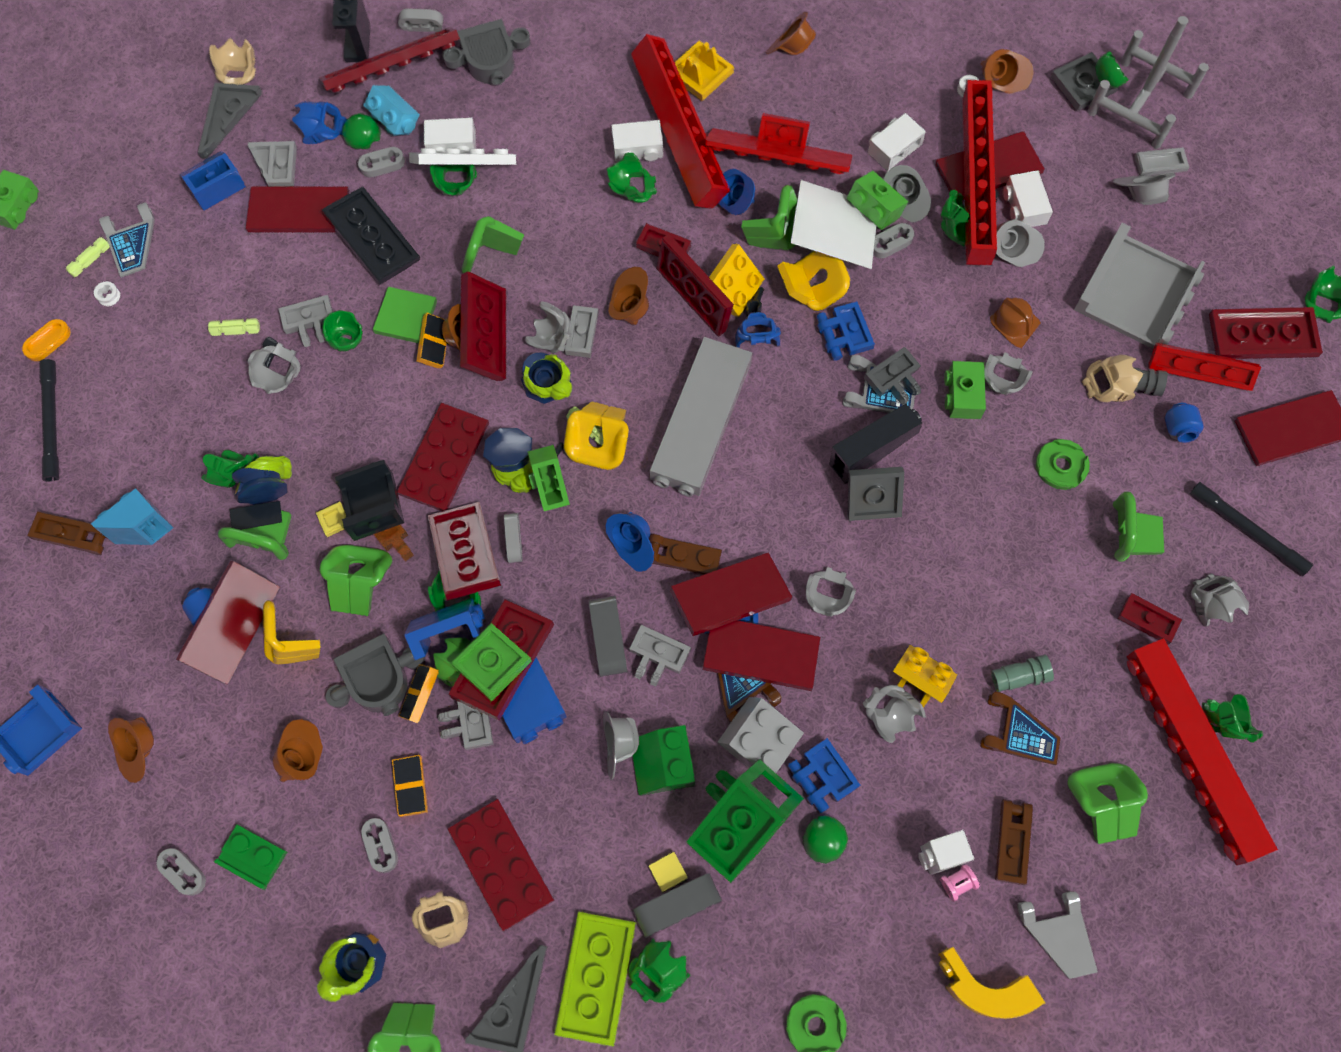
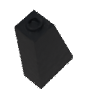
M907 404L900 406L832 447L829 465L845 484L848 483L849 470L870 468L917 435L922 426L921 416L915 409H910Z

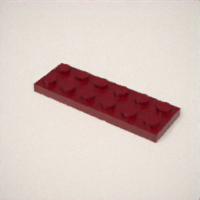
M446 28L319 77L326 91L330 90L334 93L346 88L344 84L350 81L357 84L367 80L366 75L384 74L390 71L389 66L394 64L398 65V67L407 65L412 62V57L425 58L434 54L433 49L442 48V50L451 48L455 46L454 41L460 38L456 29Z

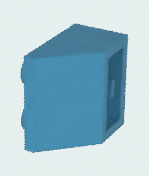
M136 488L124 494L118 503L109 510L100 513L97 519L91 523L95 529L114 544L153 545L173 529V526L159 510Z

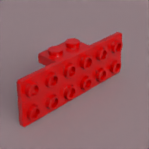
M766 113L762 114L758 136L712 128L705 139V145L711 146L715 151L729 149L734 150L735 154L747 156L748 153L755 154L762 160L776 158L781 159L782 163L788 165L802 163L806 164L805 166L810 169L828 168L830 172L835 174L849 172L853 156L852 154L806 146L810 126L809 121Z

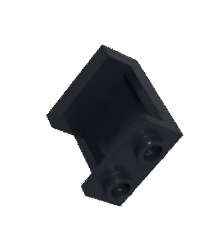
M334 0L332 25L334 29H345V63H356L368 59L371 24L363 0Z
M385 460L372 462L369 465L335 477V482L342 493L346 518L342 519L343 526L354 541L405 523L394 475Z

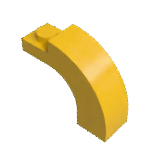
M949 947L939 953L942 959L939 962L942 971L948 978L953 977L955 980L946 986V989L957 1002L976 1014L991 1018H1015L1028 1014L1045 1003L1028 975L1020 976L1002 988L990 989L981 985L972 977L954 947Z

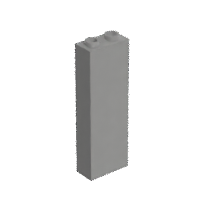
M707 337L703 338L650 469V480H653L655 485L661 488H668V486L676 488L679 493L688 497H692L693 494L700 496L750 368L753 352Z

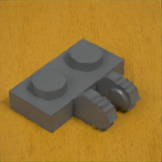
M906 347L900 349L864 376V379L879 397L891 390L893 396L901 404L909 401L908 394L899 384L902 381L912 395L921 393L920 386L912 377V374L918 371L921 365Z

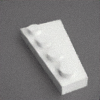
M421 148V153L409 152V162L415 164L516 165V154H508V149H493L494 154L484 153V149H470V153H460V149L445 148V153H436V148Z

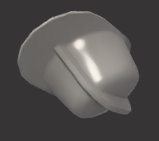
M908 165L892 167L886 173L883 180L899 194L906 196L904 198L909 201L901 217L913 223L922 220L931 208V198L921 176L914 168Z
M1175 173L1123 177L1113 180V183L1128 186L1134 200L1143 205H1152L1168 200L1169 179L1173 178Z
M1015 219L997 226L996 254L1000 258L1015 266L1023 267L1038 262L1042 257L1045 244L1043 236L1039 231Z
M608 711L603 714V727L607 741V771L609 779L613 780L616 763L633 756L639 745V736L633 718H611Z

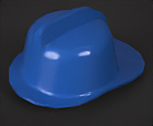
M729 169L723 175L730 191L719 204L729 213L740 215L749 208L751 203H754L755 185L753 180L742 171Z
M632 512L611 515L605 525L606 533L619 556L635 571H646L652 566L654 561V551L649 541L650 527L647 521Z

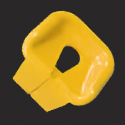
M817 251L811 252L795 264L781 262L777 265L789 295L815 311L824 310L842 298L850 286V276L843 260ZM826 269L827 279L823 283L811 287L809 281L819 270Z
M591 402L582 410L571 413L567 420L564 438V451L566 455L576 463L604 470L617 468L624 460L629 429L624 421L626 410ZM595 425L602 427L603 445L599 448L593 447L589 442V437Z
M266 601L263 604L264 654L266 658L277 665L319 658L320 640H277L275 604L272 601Z

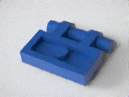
M857 301L833 308L834 318L828 319L825 312L819 313L816 316L819 323L817 325L820 334L824 335L826 350L828 353H831L834 361H838L843 357L840 349L845 347L850 356L874 349L875 343ZM839 328L842 337L835 338L833 329Z
M828 738L804 753L803 756L809 765L802 768L797 760L788 765L793 773V780L796 784L800 783L809 796L807 800L811 806H816L820 814L830 808L824 800L825 796L831 794L837 803L861 786ZM814 772L824 784L819 790H817L808 777Z

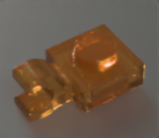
M401 525L373 534L386 551L394 547L405 562L414 556L410 548L403 541L408 534Z

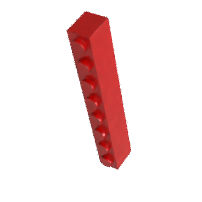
M646 34L631 53L635 67L639 72L658 120H660L667 143L674 155L675 162L682 174L692 202L697 207L712 209L730 191L712 147L705 145L706 133L665 39Z
M967 80L962 98L965 210L970 215L969 220L965 223L966 265H992L997 251L992 80Z
M1163 638L1138 648L1127 655V667L1133 676H1137L1142 685L1140 686V691L1143 698L1151 702L1155 710V721L1160 727H1164L1169 736L1167 742L1170 749L1179 755L1182 761V772L1187 779L1192 780L1196 788L1195 796L1198 802L1207 808L1211 816L1209 818L1210 825L1217 834L1220 833L1225 843L1224 851L1227 857L1238 866L1278 850L1165 639Z

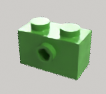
M3 170L0 174V225L16 230L19 223L25 220L26 211L31 203L37 200L39 190L29 178Z
M874 171L856 180L846 198L881 230L900 218L909 202Z
M953 361L949 371L946 370L944 375V385L949 386V394L945 396V409H949L950 418L981 419L986 410L984 362Z
M554 445L528 451L533 473L528 474L532 489L538 488L543 510L548 511L570 505Z

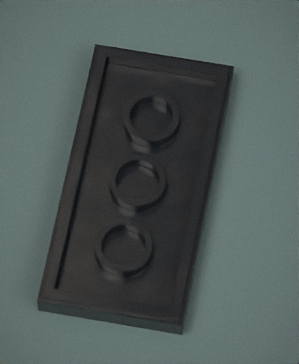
M363 186L321 209L323 216L378 285L383 284L420 260L418 253Z

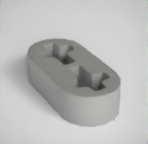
M403 9L399 15L398 25L404 31L438 32L442 30L443 16L436 10Z
M389 147L362 155L359 158L358 166L364 176L375 177L401 169L404 166L405 159L399 148ZM395 156L396 161L391 162L390 157ZM372 162L373 167L368 168L367 163Z
M900 223L875 236L873 256L886 258L908 247L913 241V228L908 224ZM900 232L902 235L907 234L906 239L904 237L897 238L898 233ZM878 243L881 245L888 243L885 250L882 247L877 248Z
M518 513L504 514L508 562H523Z
M369 819L363 825L361 833L370 864L376 871L388 873L396 867L398 862V855L387 823L381 819ZM374 824L378 828L383 829L379 833L381 843L378 844L373 836H368ZM381 847L386 855H391V859L387 861L388 866L386 867L382 864H377V860L381 858L379 851Z
M169 848L160 853L156 862L157 868L180 893L193 896L199 894L204 889L206 884L205 875L182 851ZM169 856H177L175 863L180 867L178 871L172 867L166 868L168 865L166 859ZM184 873L191 877L197 876L194 880L195 888L185 887L188 882L182 876Z

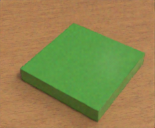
M388 287L373 328L374 334L419 343L423 316L426 313L433 315L437 303L436 297Z
M491 623L451 664L482 694L492 701L532 660Z

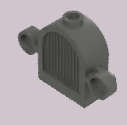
M502 19L457 31L461 50L457 47L448 48L444 51L443 57L446 66L456 69L467 64L470 74L477 81L500 85L514 70L513 51L527 48L531 43L530 34L525 28H516L509 37Z
M382 634L334 658L345 685L330 687L326 692V701L334 708H342L348 704L351 695L364 709L371 712H382L384 716L391 715L399 710L398 704L403 700L407 691L408 681L403 668L407 667L411 670H416L419 664H424L425 657L415 660L410 647L404 650L402 656L398 657L388 637Z

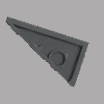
M227 83L214 84L198 150L201 158L207 159L258 100L262 95L260 86Z
M540 945L532 953L526 964L503 990L493 1006L485 1013L483 1019L472 1033L467 1036L465 1043L503 1052H524L547 946Z

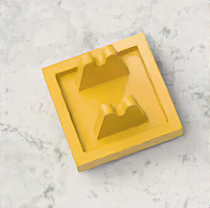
M700 40L675 62L686 89L701 101L707 98L734 73V66L718 55L714 47L710 49L708 42L702 43Z
M732 244L709 276L734 304L731 315L737 317L741 315L747 306V302L752 299L764 281V277L739 244Z
M909 645L893 670L894 673L902 677L897 686L903 688L908 681L925 692L920 702L923 708L931 697L942 703L957 677V674L953 672L949 665L935 661L929 657V654L924 649Z

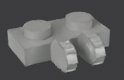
M328 295L278 308L286 335L299 331L304 347L311 346V340L306 329L315 327L316 337L319 342H326L322 325L324 319L333 312Z
M641 625L629 649L630 652L643 657L636 670L635 678L641 679L645 675L649 661L658 664L650 683L655 687L665 668L680 674L691 651V647Z
M458 702V710L438 715L440 722H450L459 718L461 722L460 727L441 731V739L463 735L465 750L494 745L490 717L460 702Z

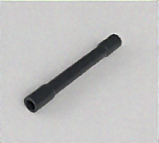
M44 359L39 362L43 440L42 480L50 482L53 479L54 481L59 480L55 397L56 362Z
M1200 481L1189 493L1275 554L1284 564L1302 577L1312 568L1313 563L1295 550L1288 548L1222 500L1217 493Z

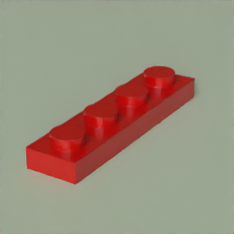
M1157 342L1148 368L1155 371H1167L1169 374L1248 391L1253 390L1261 370V366L1256 363Z

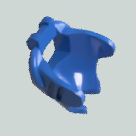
M303 101L294 106L297 109L300 108V112L292 118V121L298 125L305 135L303 137L304 144H319L327 139H335L342 135L346 118L341 116L339 109L335 105L322 101ZM325 112L335 116L333 130L324 124Z
M751 313L737 329L735 347L739 348L741 343L745 341H751V345H756V343L770 344L771 339L776 341V347L780 346L781 329L777 327L773 319L767 318L764 313ZM753 325H763L770 327L771 331L748 333L746 328Z

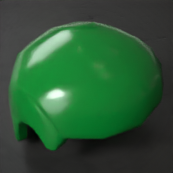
M1111 51L1106 52L1098 59L1095 71L1099 82L1107 80L1110 83L1109 88L1113 89L1128 82L1129 79L1122 72Z
M358 113L350 116L345 121L342 137L346 144L353 149H369L373 142H379L381 129L372 117Z
M338 310L331 312L324 319L323 335L331 348L346 352L356 348L362 341V325L359 324L353 313ZM343 335H349V336L352 337V340L347 339V338H344V337H341V336H343Z
M827 815L814 818L809 823L803 836L806 854L815 862L824 864L840 858L848 843L845 826L837 818Z

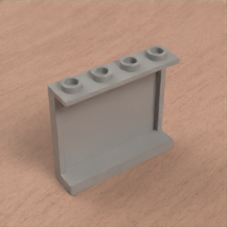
M1121 223L1074 310L1154 349L1156 342L1168 344L1172 338L1174 331L1170 329L1173 324L1177 326L1185 312L1181 311L1183 305L1187 306L1194 295V292L1191 291L1192 287H1197L1205 274L1201 272L1205 262L1201 261L1197 268L1183 263L1127 236L1131 227Z

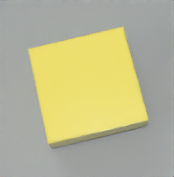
M341 502L316 512L327 537L344 530L342 519L346 518V513Z
M675 852L649 865L662 893L688 879Z

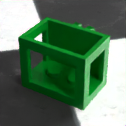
M760 759L737 779L727 771L722 769L718 771L716 778L728 791L725 792L712 782L706 786L707 793L717 804L686 841L688 845L730 883L751 863L804 799ZM761 774L788 797L779 807L775 806L751 784Z

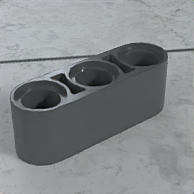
M616 596L589 600L600 677L627 673Z
M710 873L640 905L633 909V912L644 937L647 938L659 930H664L686 917H691L707 907L721 902L722 899Z

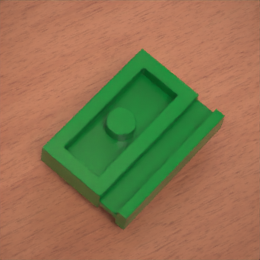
M236 825L223 846L218 859H215L214 863L262 890H266L287 851L242 826Z

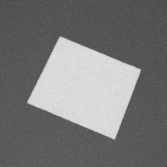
M801 180L791 243L872 269L876 225L846 199L848 195Z

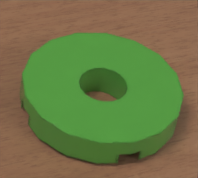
M1053 440L1044 445L1036 457V469L1039 477L1047 485L1055 489L1067 490L1075 488L1085 480L1089 472L1090 461L1088 456L1085 455L1080 445L1070 440ZM1059 458L1067 460L1070 465L1069 469H1060L1056 464V460Z
M809 995L801 998L792 1006L787 1016L786 1030L790 1042L799 1052H836L846 1037L847 1023L843 1011L834 1001L826 996ZM813 1017L821 1018L825 1024V1030L819 1036L812 1035L808 1030V1022Z

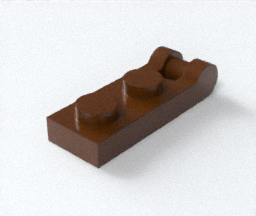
M38 511L27 535L33 540L100 556L104 550L103 542L107 538L95 529L91 523ZM88 534L94 535L92 542L86 541Z
M650 534L649 541L654 551V561L652 564L703 575L718 570L722 553L721 549ZM660 547L667 549L666 556L658 554Z
M1006 799L1001 801L995 881L1027 885L1033 815L1032 804L1022 803V805L1013 804L1012 800ZM1012 815L1020 816V824L1011 822Z

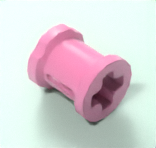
M967 864L962 865L961 870L953 875L940 878L943 888L953 902L957 901L958 896L972 888L976 890L980 887L975 874ZM961 880H964L963 883H961L958 886H955L956 883H958Z

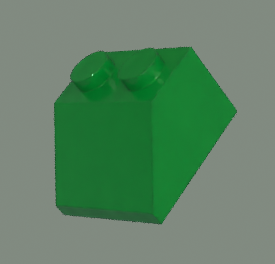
M686 725L658 729L639 736V745L637 751L633 754L639 796L695 786Z

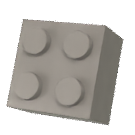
M749 697L717 743L746 767L750 768L760 759L777 773L804 732L763 698Z

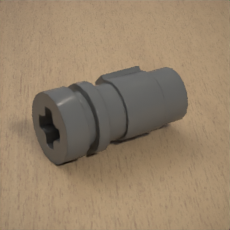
M1134 368L1143 373L1134 390L1135 392L1137 390L1143 391V394L1151 392L1152 395L1160 397L1164 394L1168 378L1167 371L1157 370L1155 372L1154 369L1150 368L1147 371Z

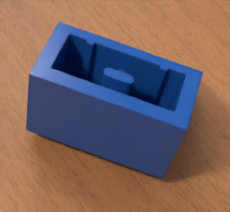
M223 151L212 155L179 174L203 211L246 187L238 170Z

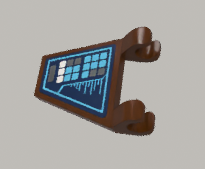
M718 673L726 718L730 723L738 714L737 710L745 704L749 697H756L761 692L773 707L781 703V694L770 683Z
M1000 692L990 694L988 696L989 705L1007 709L1002 739L992 735L983 737L980 744L981 748L1057 765L1061 738L1010 696Z

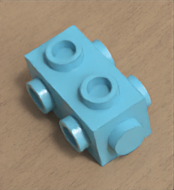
M373 85L363 105L371 112V116L374 119L380 121L386 126V130L395 136L409 135L414 130L420 116L390 86Z

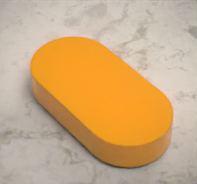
M60 319L49 321L24 342L22 346L24 355L32 361L45 359L69 338L71 333L70 327Z

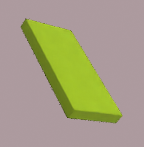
M578 912L555 1036L614 1047L636 922Z

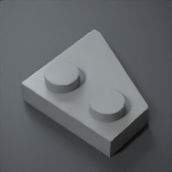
M295 141L248 142V147L268 186H294L297 152Z

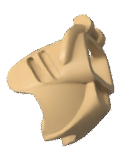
M231 38L218 49L215 45L210 46V58L215 68V75L219 81L227 84L243 85L254 78L256 71L254 68V49L246 39L241 48ZM228 71L244 72L241 78L226 76Z
M1117 355L1092 363L1087 370L1086 378L1082 380L1083 386H1086L1088 390V397H1095L1100 402H1123L1133 399L1135 397L1134 390L1143 375L1142 372L1132 367V363L1136 358L1127 355ZM1102 369H1104L1111 386L1104 393H1101L1094 377Z
M442 891L429 898H420L421 905L414 910L412 922L423 939L438 948L459 942L465 934L468 925L469 912L466 902L454 897L444 896ZM445 905L451 908L453 921L430 929L426 927L423 913Z

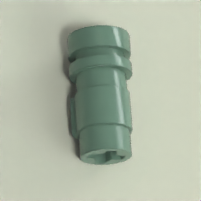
M1044 654L1036 656L1035 660L1028 658L1024 663H1014L992 670L991 677L996 691L1000 692L1025 687L1028 684L1036 686L1040 685L1041 682L1043 684L1052 682L1054 680V673L1049 658Z

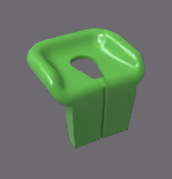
M785 185L782 188L778 212L774 218L742 221L741 227L749 245L790 250L795 246V244L791 243L798 200L792 186Z
M490 216L479 219L476 222L461 268L462 273L472 271L479 248L483 245L517 255L524 234L494 220Z
M1128 491L1121 493L1113 502V507L1118 511V530L1121 532V535H1119V549L1114 554L1115 559L1123 562L1130 555L1163 554V517L1136 513L1134 495Z
M281 511L282 523L243 530L224 527L218 531V537L229 548L234 547L236 544L257 549L261 547L262 550L272 552L277 559L284 560L289 554L284 543L292 515L289 512Z
M340 545L332 548L320 564V574L327 580L331 611L368 616L371 611L373 587L380 583L391 566L392 556L381 549L354 545ZM353 563L365 565L354 574L348 573L349 566Z
M1109 763L1081 769L1069 776L1068 787L1085 813L1092 817L1094 837L1098 844L1137 836L1141 806L1146 803L1148 793L1145 784L1130 767L1120 763ZM1101 785L1112 786L1115 789L1117 800L1111 801L1098 791L1097 788Z
M393 1003L382 1031L374 1034L371 1038L368 1052H399L401 1045L409 1046L411 1052H441L440 1041L433 1034L435 1005Z

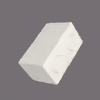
M905 113L898 119L894 118L887 128L881 132H876L870 138L868 154L885 170L889 171L922 145L926 131Z
M473 118L424 120L425 148H436V153H445V148L460 149V153H470V149H476V131Z
M660 120L612 125L615 162L621 161L627 152L634 153L639 160L654 161L658 158H663Z
M1039 171L1009 176L1007 184L1003 188V196L1005 201H1009L1011 205V219L1019 220L1031 227L1047 224L1053 211Z
M964 830L927 842L920 847L922 852L918 854L923 869H928L930 875L974 860Z

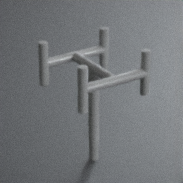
M1185 16L1178 18L1158 57L1138 47L1143 37V32L1136 30L1120 63L1122 66H1129L1134 56L1153 66L1143 89L1128 109L1105 97L1110 83L1107 80H1103L1100 82L1089 106L1088 114L1091 116L1096 115L1100 106L1156 134L1151 145L1153 148L1159 149L1176 121L1175 115L1168 114L1162 125H1159L1138 114V112L1165 72L1189 84L1184 92V97L1191 99L1209 69L1208 64L1201 63L1193 75L1168 62L1188 23V18Z

